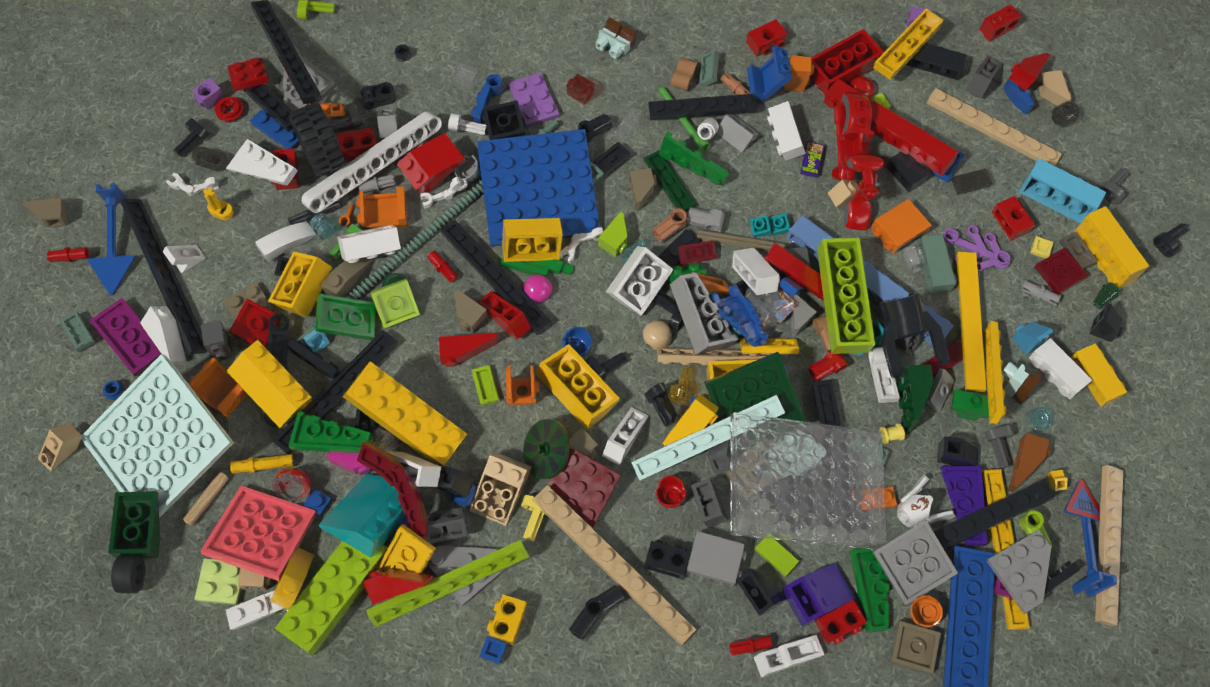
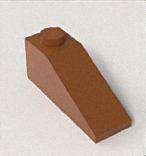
M1026 433L1020 439L1008 492L1012 493L1044 459L1048 458L1051 450L1048 447L1050 440L1030 433Z

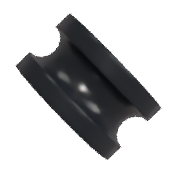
M404 44L398 45L395 48L396 59L401 62L409 60L411 57L410 48Z

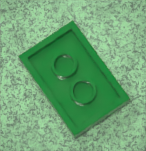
M318 294L315 332L373 340L375 330V304L373 302Z

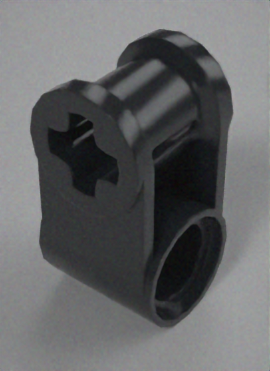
M389 82L365 86L360 90L361 96L364 98L363 106L367 110L392 104L396 100L394 87Z

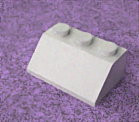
M637 246L606 293L642 316L673 269L646 247Z

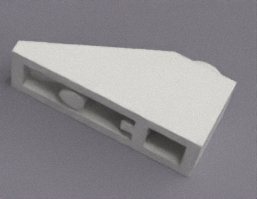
M150 306L140 324L161 354L166 355L172 364L185 363L186 358L176 319L167 306Z
M631 407L608 439L602 457L620 466L644 426L648 415Z

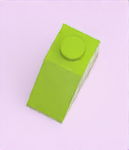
M621 211L598 237V246L614 257H617L619 253L623 254L628 247L625 219Z

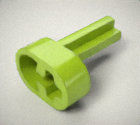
M299 0L297 19L307 20L309 11L334 13L335 4Z

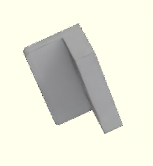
M734 114L725 115L716 133L740 152H744L750 141L756 140L760 135Z

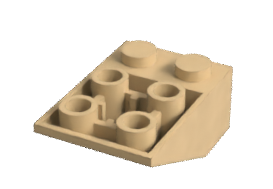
M497 452L490 454L469 511L506 526L532 467Z

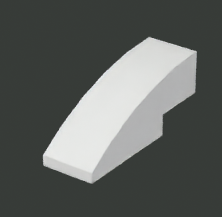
M305 221L279 229L259 239L255 244L267 262H270L282 253L287 255L317 236V234Z
M817 635L762 652L753 658L762 678L824 656V652Z

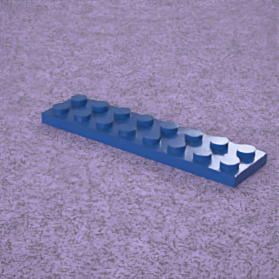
M954 546L952 549V564L958 574L950 578L943 687H988L994 571L987 563V560L993 557L995 553Z

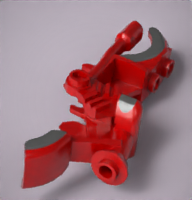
M846 92L842 96L844 105L834 107L838 167L833 168L832 178L853 181L855 171L862 173L863 179L853 198L854 200H850L845 207L844 226L852 230L865 231L869 228L872 213V204L867 200L876 198V196L881 194L875 183H877L878 176L876 173L884 166V161L877 156L869 154V142L874 137V131L870 130L872 123L870 100L865 94Z

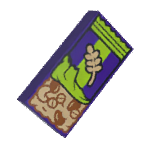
M807 141L805 147L806 154L803 156L800 174L818 177L824 150L823 144Z

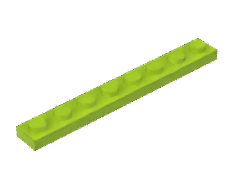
M521 540L513 542L482 558L473 560L460 568L434 578L424 587L395 596L381 604L375 605L366 610L368 617L375 627H378L529 558L528 552Z

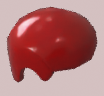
M858 76L848 84L869 98L875 94L873 82L866 77Z
M668 475L659 480L656 497L658 502L665 508H676L685 501L687 491L680 478Z

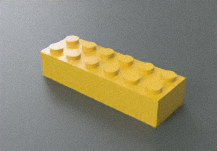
M372 362L365 366L343 395L344 399L425 459L435 464L445 466L467 435V433Z

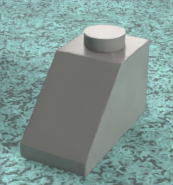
M397 108L379 109L377 120L380 138L385 139L398 130Z

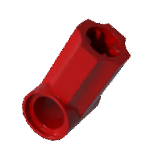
M830 351L823 359L808 366V371L812 379L818 382L832 373L837 374L840 369L844 370L849 363L842 354H831Z

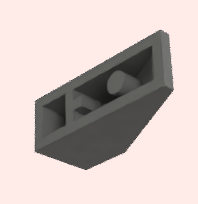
M987 55L975 72L966 90L972 96L982 98L1003 63Z

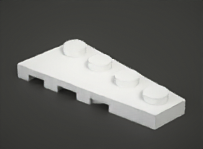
M246 139L226 168L234 173L238 172L246 176L251 175L258 179L263 178L283 185H288L298 171L293 166Z

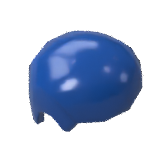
M575 326L565 333L562 347L569 344L582 357L589 351L592 337L589 331L583 327Z

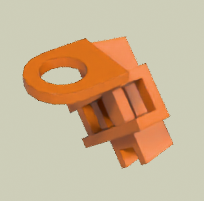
M342 103L320 104L327 118L346 115V106H342Z

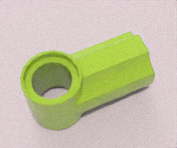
M1033 510L1021 516L1019 524L1027 536L1040 530L1052 548L1053 546L1043 525L1044 518L1042 514ZM1028 517L1034 520V525L1029 523Z

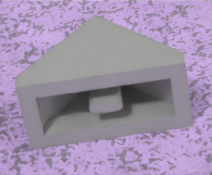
M797 294L791 298L798 305L791 312L792 336H796L816 315V311Z

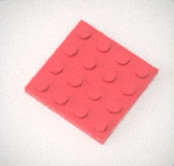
M240 486L202 547L201 554L280 581L289 560L295 554L313 522L316 510Z

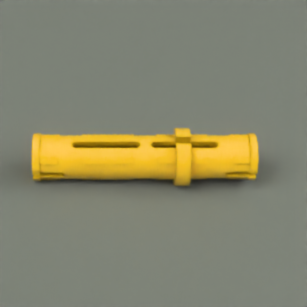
M292 454L265 458L249 457L246 460L230 461L232 474L241 472L255 473V471L294 466Z

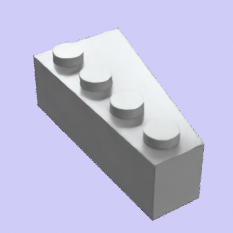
M697 273L681 275L670 284L696 355L727 348L738 340L736 335H732L728 329L729 324L726 319L723 320L717 310L719 308L716 303H713L708 297L709 292Z

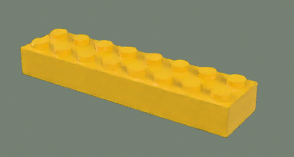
M926 8L876 60L873 68L891 80L936 33L944 20Z

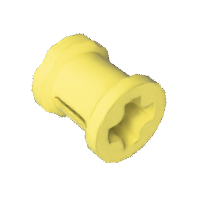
M900 423L889 428L880 427L879 431L883 444H888L889 441L897 439L900 441L905 439L904 429Z

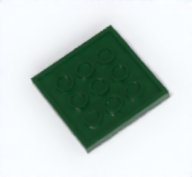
M779 352L704 382L712 403L719 407L717 415L720 421L777 395L785 411L784 414L729 439L736 454L807 425Z

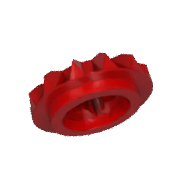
M224 97L216 103L214 112L220 121L224 120L227 123L232 120L234 122L236 118H241V113L244 112L243 104L236 97ZM225 108H228V109H231V108H232V109H233V112H230V111L227 112Z

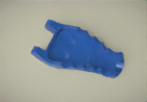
M737 285L729 286L730 296L722 300L719 299L716 292L709 294L710 300L718 306L719 310L717 311L722 319H726L730 325L737 329L751 346L757 347L766 343L769 335L764 334L763 328L760 327L761 320L758 318L759 314H755V306H752V301L742 295Z

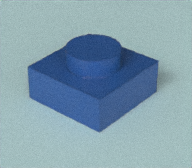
M472 484L466 498L453 494L450 501L456 505L470 506L477 487Z
M314 489L303 506L316 510V515L321 517L332 499Z
M487 636L479 655L480 658L500 665L507 643Z

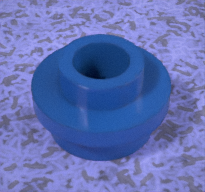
M109 381L103 388L104 396L110 400L118 399L124 392V387L119 381ZM113 388H117L114 393H111Z

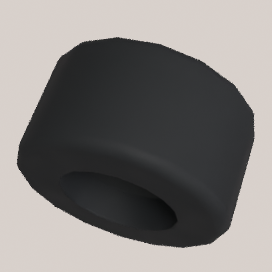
M139 555L118 556L113 563L111 571V583L116 593H138L144 584L145 563L143 558Z

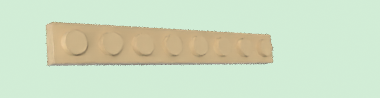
M937 88L934 89L927 101V104L1036 161L1040 158L1055 166L1062 153Z
M1105 465L1102 466L1097 569L1100 572L1115 575L1117 577V584L1096 594L1095 621L1108 626H1118L1123 470Z

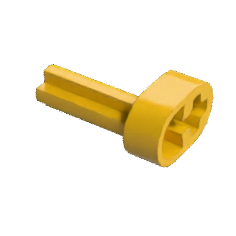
M209 187L208 190H203L208 202L207 209L213 217L224 221L233 217L234 211L232 206L218 199L213 188Z

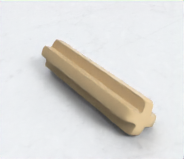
M218 472L183 518L185 523L193 526L228 481L227 475Z

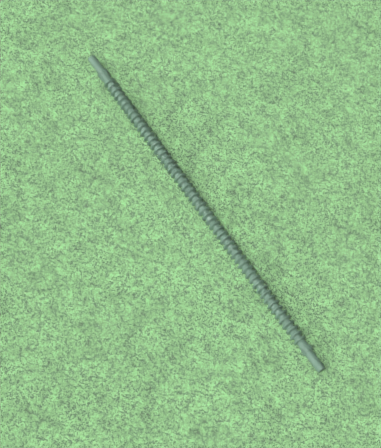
M554 119L544 129H540L537 134L550 133L559 125L558 121ZM482 180L479 181L480 184H475L476 187H472V191L468 190V194L465 193L464 197H460L456 204L453 203V207L445 210V214L441 213V217L438 216L437 220H433V224L430 223L429 227H425V231L422 230L421 234L418 233V237H413L414 240H410V244L406 243V247L401 248L402 251L398 250V254H394L393 258L390 257V261H385L386 264H382V268L378 267L377 272L374 271L373 275L370 274L369 279L365 278V282L362 281L361 286L357 285V289H353V292H349V296H344V298L357 300L358 297L361 298V294H366L365 291H369V287H374L373 284H377V280L381 281L382 276L385 277L386 273H390V269L394 270V266L397 267L398 263H402V259H406L405 256H410V252L413 253L414 249L417 250L418 245L422 246V242H426L425 239H430V235H434L433 232L437 233V229L442 228L441 225L445 226V222L448 223L449 219H453V215L457 216V212L460 213L461 209H465V206L469 205L468 202L472 203V199L480 196V192L483 193ZM316 323L310 325L311 328L298 338L297 341L305 343L303 337L316 329Z

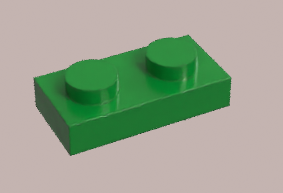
M690 263L689 266L684 267L673 266L671 267L673 271L667 279L672 283L681 275L692 274V272L707 275V270L698 263Z

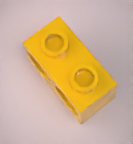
M504 594L501 600L497 599L494 607L496 615L494 620L490 619L487 626L489 637L514 646L527 608V602ZM512 605L515 607V611L512 614H506L504 608ZM500 625H506L509 629L507 633L499 634L497 628Z

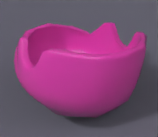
M540 274L529 277L523 285V292L533 302H544L552 294L551 282L547 277Z

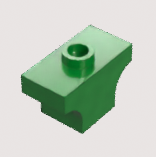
M955 389L953 391L951 410L957 412L956 417L973 421L979 418H989L988 396Z

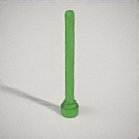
M665 87L659 88V92L665 100H673ZM678 118L695 141V149L699 153L710 148L709 142L699 137L688 119Z

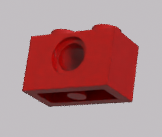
M775 19L748 32L746 44L756 57L767 55L775 45L781 48L785 44L788 33L778 20Z
M1016 196L997 203L992 210V214L1011 241L1030 233L1035 225L1033 219L1026 213L1022 203L1018 201Z

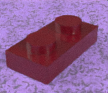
M713 240L678 247L681 265L717 259Z

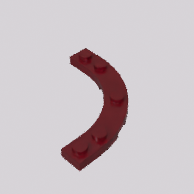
M368 441L363 442L357 461L378 473L390 486L395 487L400 495L398 499L404 514L407 513V527L428 542L426 511L422 497L413 479L406 469L390 454Z

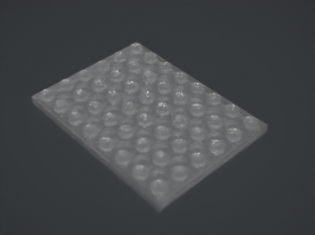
M732 413L731 535L872 550L887 542L882 432Z

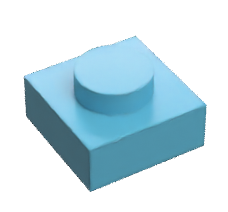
M316 329L304 336L303 339L312 352H319L330 342L325 333L315 332Z

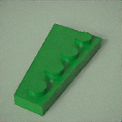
M298 411L289 448L291 450L359 454L362 443L366 441L371 443L372 435L367 431L350 426L345 427L337 422H328L320 417L309 416L304 412Z
M876 548L853 549L849 551L862 615L867 621L864 624L866 633L882 632L889 628V603L887 602L889 583L886 574L872 553V550Z

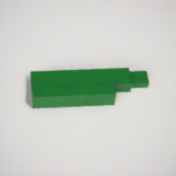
M503 258L501 260L502 267L529 275L540 274L545 277L548 276L549 272L559 275L560 273L572 275L574 266L556 259L504 262Z

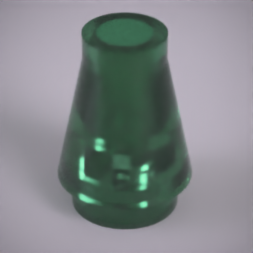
M1111 282L1103 284L1092 305L1101 310L1107 303L1118 297L1119 288Z

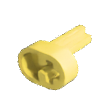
M525 495L521 506L532 511L523 538L534 542L542 519L546 514L533 502V496Z

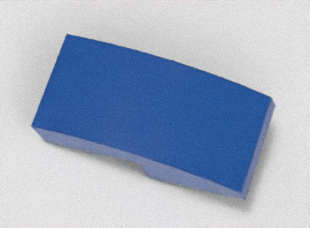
M1008 79L1003 87L1005 93L1021 112L1029 114L1034 106L1033 98L1030 97L1028 90L1021 92V88Z
M790 277L783 278L779 283L783 291L792 296L796 294L799 296L805 291L803 286Z

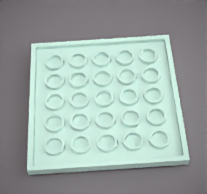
M162 354L89 427L81 438L120 492H158L159 518L234 444L166 355Z

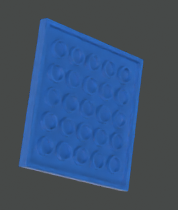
M585 129L477 141L490 247L502 246L503 220L560 218L562 238L573 237L574 234L590 233L593 229L600 227Z

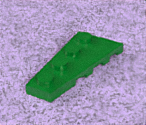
M667 131L659 155L666 160L677 163L682 168L693 171L697 176L710 180L713 184L723 186L729 172L711 160H704L701 153L697 150H689L685 147V142L682 140L676 141L672 138L673 134Z

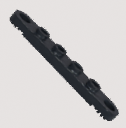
M276 313L269 320L268 351L287 370L289 320L284 314ZM277 319L285 322L284 326L280 328L273 325V323ZM264 412L265 422L269 426L276 427L277 425Z

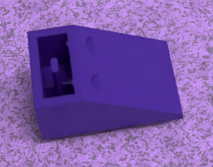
M835 563L791 582L782 590L802 628L844 604L856 600Z

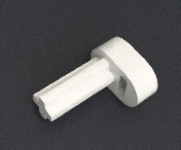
M451 113L448 123L450 131L459 132V130L484 136L486 133V125L462 120L461 115Z

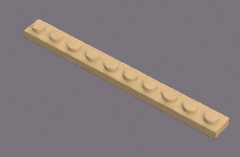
M548 485L533 498V502L674 640L682 645L696 629Z

